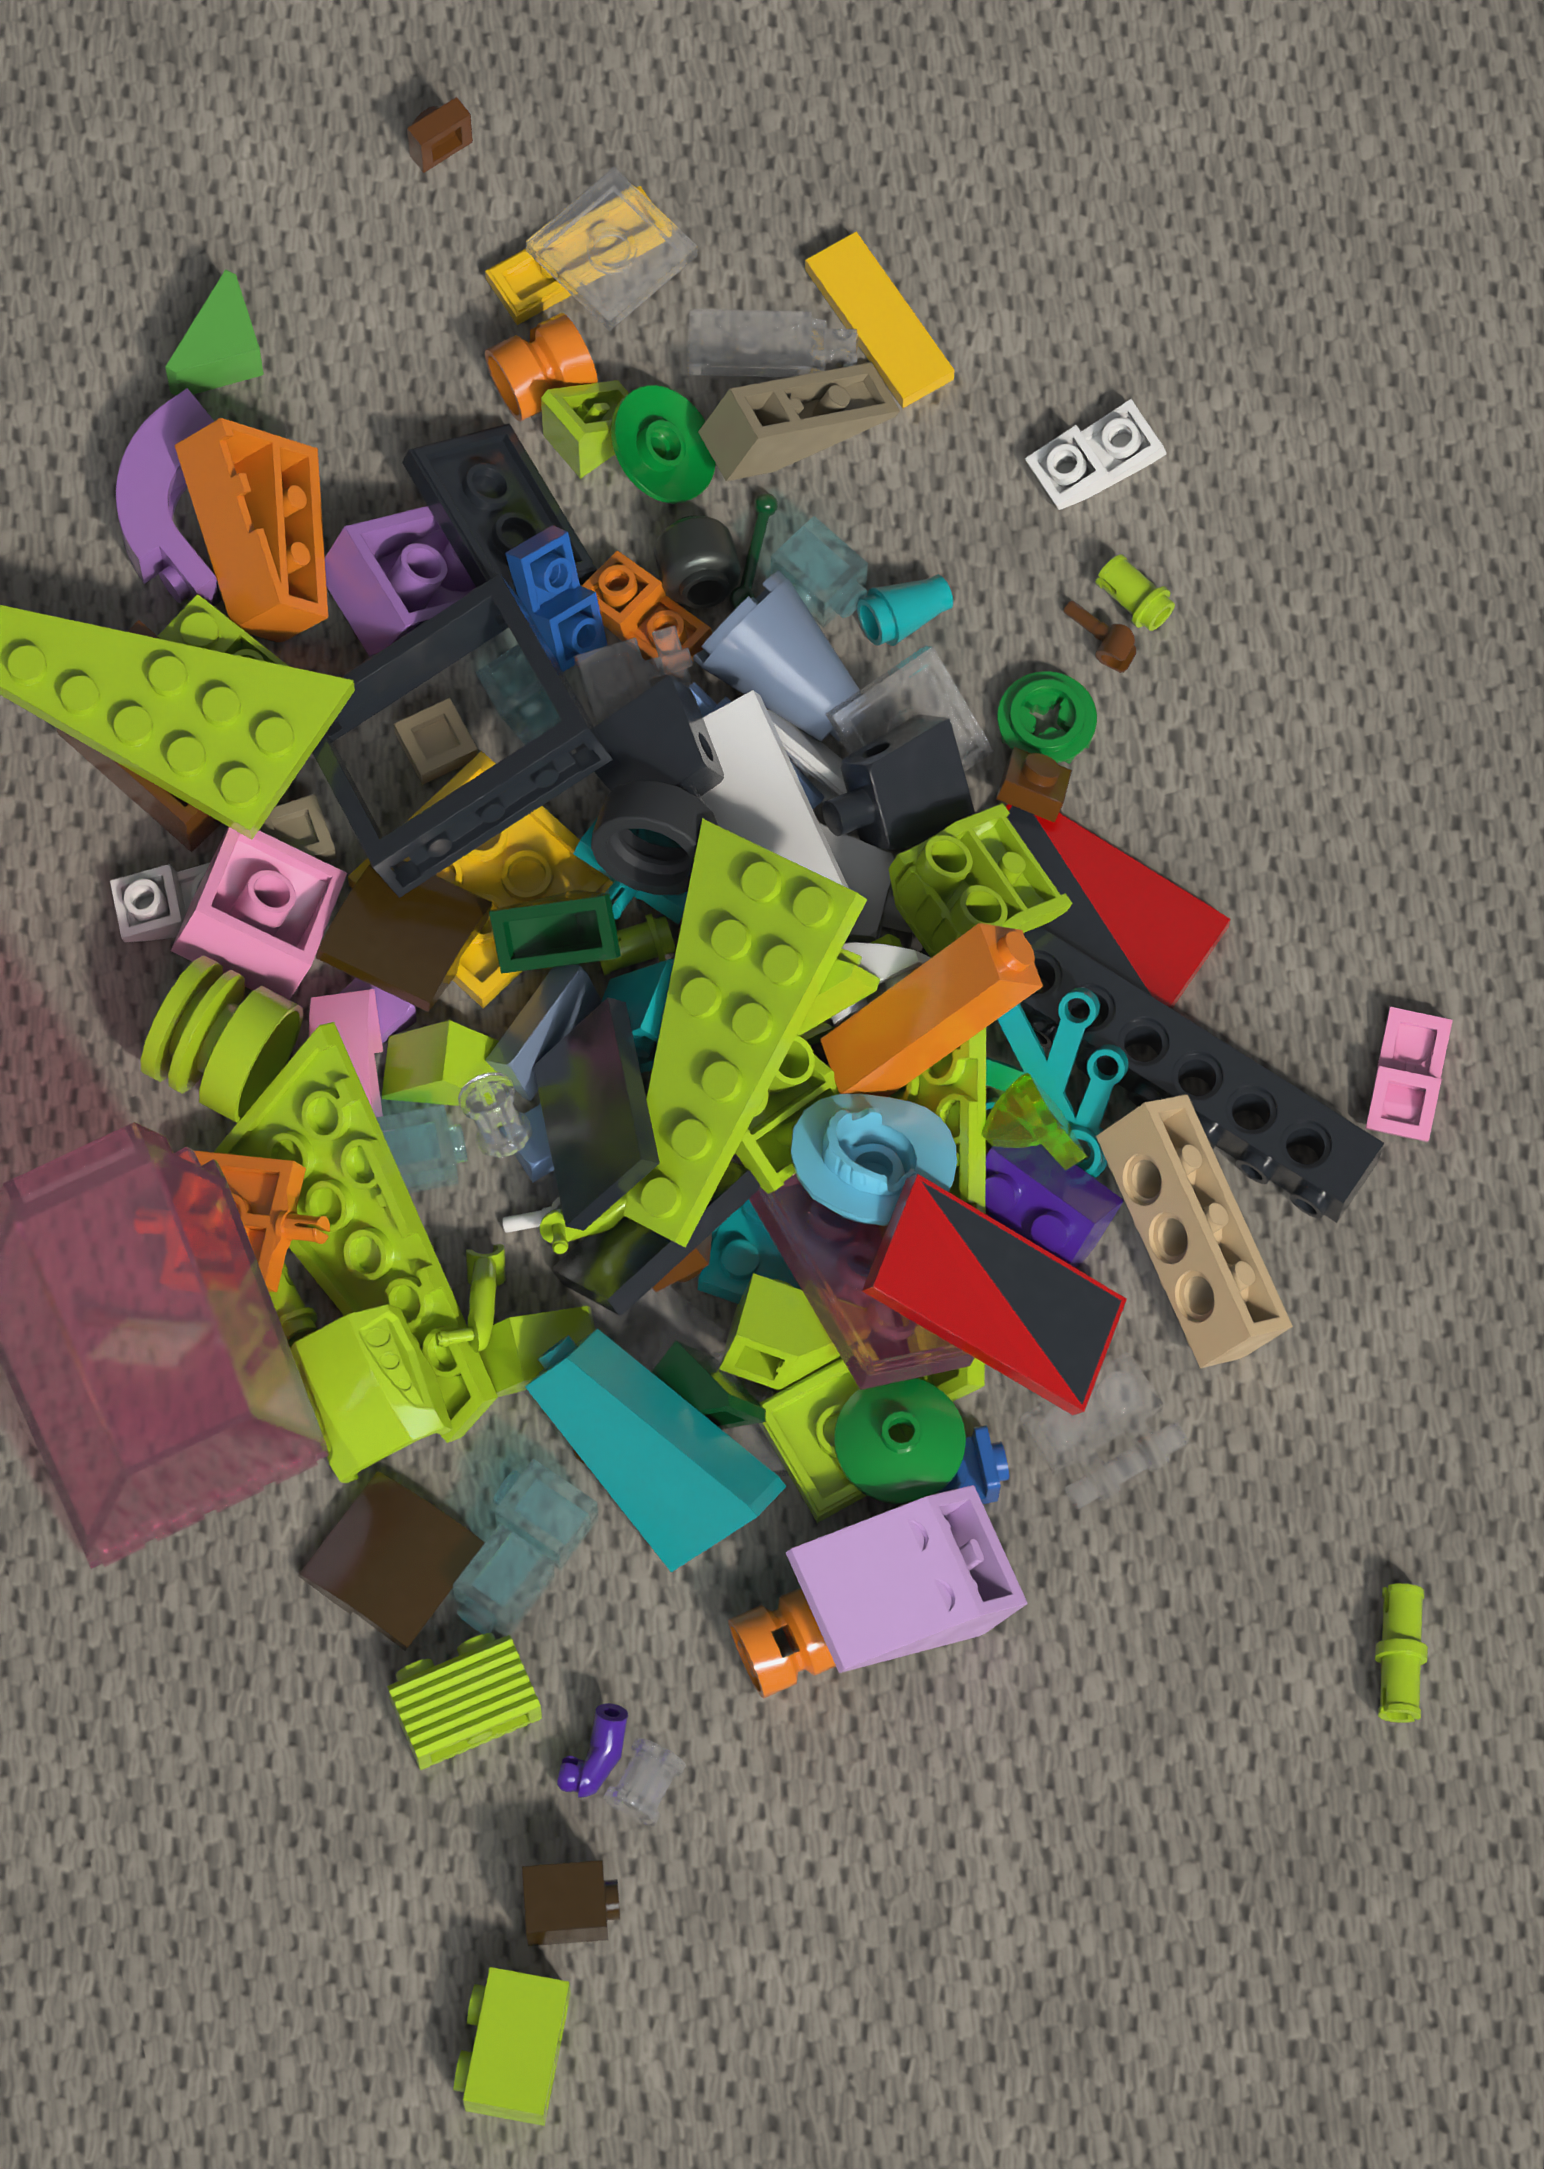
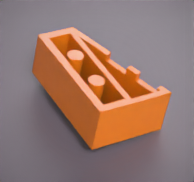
M224 418L217 419L175 444L177 456L229 619L248 634L275 642H285L327 619L328 602L318 448Z

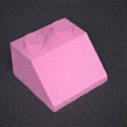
M228 827L188 907L171 952L192 962L204 955L222 965L223 974L233 970L245 978V987L255 990L263 986L290 1000L312 966L347 873L261 831H258L251 840Z

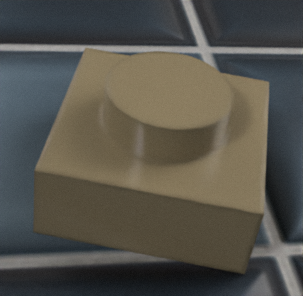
M316 794L274 807L260 828L261 832L323 862L336 859L335 847Z

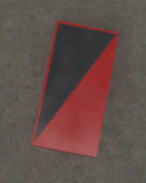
M1007 804L1006 808L1010 813L1007 816L1008 820L1060 895L1066 893L1073 903L1067 912L1041 927L1172 1009L1229 928L1231 919L1061 813L1058 814L1055 822Z
M919 1174L913 1175L905 1181L862 1289V1292L1071 1415L1085 1412L1127 1298Z

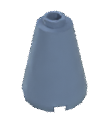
M778 570L762 583L766 589L757 598H750L748 596L701 646L703 650L695 654L692 659L702 669L744 695L754 690L761 696L767 709L820 742L830 734L839 742L865 716L857 708L865 697L791 581Z

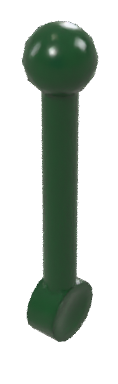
M769 493L758 495L754 501V509L758 514L741 583L730 595V602L734 609L748 596L750 598L755 597L752 585L770 516L775 514L778 508L777 499Z

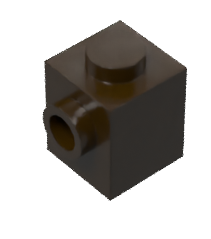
M603 1860L522 1866L528 1946L608 1940L607 1921L620 1920L618 1879L604 1880Z

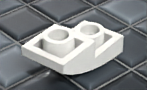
M1130 399L1083 431H1080L1077 425L1073 426L1026 457L1025 460L1058 510L1090 498L1154 463L1167 453L1132 399Z
M210 863L176 872L168 864L111 880L110 884L123 941L138 942L177 937L188 907Z

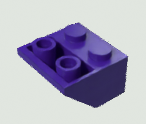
M1021 1125L993 1146L986 1156L985 1214L1078 1269L1097 1245L1124 1200Z

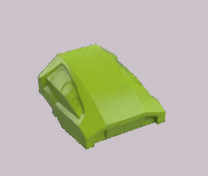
M1003 803L954 822L928 840L898 854L888 868L895 906L930 958L978 923L1019 929L1025 933L1053 921L1067 912L1073 904L1066 893L1060 895L1008 820L1007 816L1010 813Z
M796 1035L735 1152L744 1167L751 1171L761 1185L760 1187L767 1194L784 1185L783 1182L796 1173L791 1159L792 1133L804 1110L820 1099L839 1094L835 1083L834 1071L813 1053L808 1042Z
M386 1304L347 1314L296 1341L283 1359L285 1366L295 1375L310 1417L321 1437L329 1465L342 1483H350L359 1479L357 1474L359 1471L422 1438L435 1433L443 1435L453 1430L435 1372L423 1355L419 1342L411 1333L402 1309Z

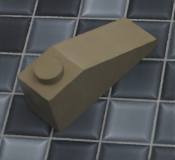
M870 362L730 388L698 433L725 481H731L780 470L892 419L898 415L900 410L875 366Z

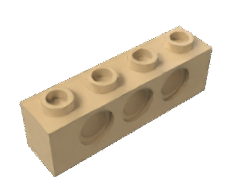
M1188 1094L1145 1102L1096 1136L1107 1160L1108 1167L1118 1184L1133 1218L1134 1225L1140 1233L1158 1273L1161 1285L1167 1293L1185 1333L1187 1343L1192 1349L1200 1368L1241 1359L1293 1327Z

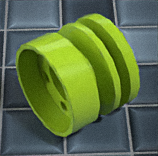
M203 955L194 960L180 975L158 1009L145 1040L140 1059L141 1072L159 1082L168 1078L169 1087L181 1094L193 1088L202 1078L199 1088V1103L238 1123L286 1066L298 1039L303 1021V1008L263 986L253 990L242 1002L245 991V978L233 970L223 974L222 965Z

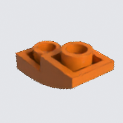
M618 550L582 585V587L596 592L603 625L665 677L670 675L677 679L694 662L692 658L703 650L701 646L712 635L711 627L666 596L660 580Z

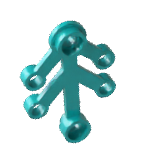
M1082 987L1074 988L1068 991L1061 999L1058 1006V1014L1061 1020L1048 1058L1020 1003L997 1019L1022 1069L986 1056V1085L1040 1104L1051 1126L1016 1116L1014 1108L1007 1100L994 1097L986 1100V1110L994 1108L1001 1111L1005 1116V1126L1002 1128H992L986 1123V1138H1005L1022 1125L1090 1176L1096 1178L1108 1164L1096 1136L1103 1132L1100 1126L1113 1087L1126 1074L1128 1058L1121 1048L1111 1044L1102 1045L1093 1052L1087 1062V1072L1091 1080L1076 1116L1064 1091L1085 1028L1092 1024L1099 1013V1000L1091 990ZM1074 998L1083 999L1089 1005V1016L1084 1019L1075 1018L1069 1012L1068 1002ZM1104 1055L1113 1057L1118 1063V1073L1112 1076L1102 1074L1097 1067V1058ZM1073 1139L1086 1141L1091 1150L1090 1156L1085 1159L1074 1157L1069 1150V1142Z

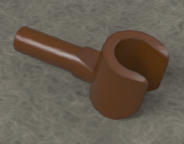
M1074 600L1070 601L1064 608V613L1093 634L1095 638L1102 641L1096 651V658L1101 664L1119 673H1124L1136 655L1135 639L1131 629L1122 624H1112L1110 627Z

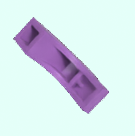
M188 388L154 411L132 437L121 460L117 475L116 507L128 557L143 583L145 584L159 574L164 586L178 603H182L186 599L191 601L198 594L214 606L220 602L216 576L179 532L173 522L178 500L188 488L174 445L214 422Z

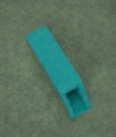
M596 1329L576 1344L569 1335L554 1344L538 1358L544 1369L525 1386L670 1572L675 1571L757 1518L786 1487L777 1474L599 1329Z

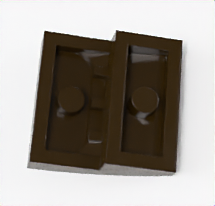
M402 860L401 862L396 864L397 867L399 868L400 866L405 864L406 861ZM370 863L327 930L317 950L316 959L429 1012L456 976L461 956L487 923L493 902L436 875L399 898Z
M377 1471L298 1576L350 1615L354 1612L406 1651L484 1548L486 1542L422 1497Z

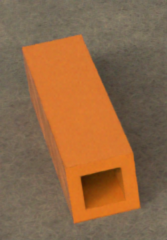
M978 923L820 1040L829 1066L834 1071L835 1083L839 1094L891 1096L1043 987L1034 963V951L1025 938L1023 931Z

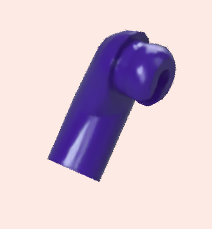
M612 1703L597 1706L586 1759L581 1760L574 1756H567L562 1759L557 1780L559 1789L565 1792H577L578 1798L596 1794L622 1756L628 1712L625 1708Z

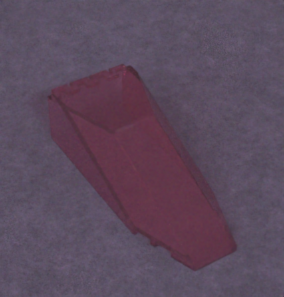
M133 1122L3 1183L0 1190V1376L17 1419L90 1569L101 1564L106 1567L146 1548L145 1543L155 1538L157 1541H160L204 1520V1515L213 1510L219 1513L265 1491L264 1486L275 1482L277 1485L317 1466L318 1460L329 1455L325 1439L229 1185L216 1160L213 1159L201 1166L193 1149L184 1147L174 1153L165 1136Z

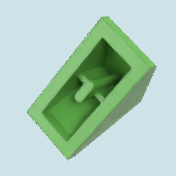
M226 269L165 366L171 394L176 396L188 388L194 395L264 375L260 348L237 276Z

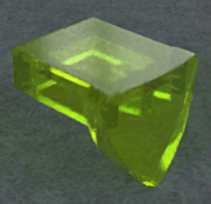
M1029 1073L1021 1075L1004 1091L994 1104L982 1130L983 1137L991 1146L1024 1148L1042 1144L1065 1171L1087 1157L1060 1108Z

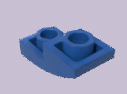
M552 525L506 552L518 597L525 605L563 672L608 646L596 592L580 586L567 531Z

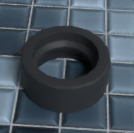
M631 781L616 786L605 797L593 830L591 849L597 863L613 879L624 885L653 895H679L688 892L702 818L717 826L718 823L713 812L698 797L680 787L659 781ZM629 829H647L661 833L676 841L682 848H669L649 843L634 835Z

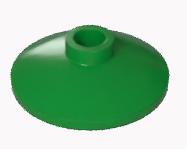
M647 385L633 390L618 403L611 422L613 449L626 476L646 495L658 501L672 504L690 501L708 487L716 466L713 457L698 433L706 422L698 409L678 392L663 386Z
M909 1376L880 1378L857 1390L840 1411L834 1434L835 1454L846 1478L863 1494L889 1504H908L943 1490L958 1472L963 1460L966 1444L964 1424L958 1409L951 1399L931 1383ZM895 1424H905L911 1428L914 1436L908 1442L898 1443L891 1439L888 1431Z

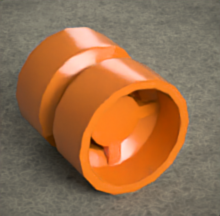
M564 313L551 317L531 329L530 342L515 335L485 351L486 363L493 382L511 414L520 422L542 412L541 397L547 389L598 382L596 369L588 348L573 322Z
M801 1588L779 1597L778 1609L770 1611L760 1605L728 1620L730 1632L739 1656L755 1689L763 1699L797 1684L798 1672L804 1669L815 1676L836 1667ZM783 1628L787 1641L793 1651V1654L784 1658L772 1635V1632Z

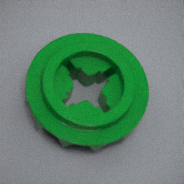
M1042 671L1023 676L1005 691L998 707L997 721L1002 743H1007L1012 750L1014 747H1017L1031 754H1044L1057 763L1064 761L1070 764L1076 755L1085 748H1089L1097 726V711L1091 695L1078 681L1062 673ZM1060 703L1057 724L1062 729L1058 731L1055 728L1049 727L1044 733H1039L1037 737L1034 736L1036 718L1032 714L1036 712L1040 715H1045L1050 709L1054 710L1056 705Z

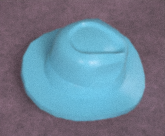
M838 1094L820 1099L805 1109L792 1133L791 1159L799 1182L814 1200L842 1217L855 1222L882 1226L888 1225L905 1181L913 1175L919 1174L948 1192L954 1181L957 1156L956 1145L950 1129L938 1115L928 1108L910 1101L866 1094Z

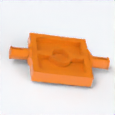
M184 1149L177 1180L168 1193L167 1198L161 1200L135 1196L130 1204L138 1209L129 1208L128 1210L129 1218L133 1223L160 1225L162 1243L154 1273L173 1281L277 1292L286 1252L291 1241L301 1240L323 1244L329 1237L321 1232H330V1223L326 1216L300 1215L297 1212L306 1168L291 1160Z

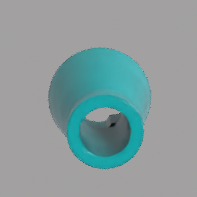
M939 574L927 579L871 588L868 591L867 597L860 599L857 603L858 619L871 643L876 646L884 643L895 646L940 613L952 609L953 595L947 581Z

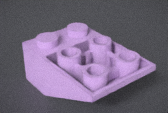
M974 1485L926 1496L796 1546L786 1552L839 1673L981 1636L1028 1604Z

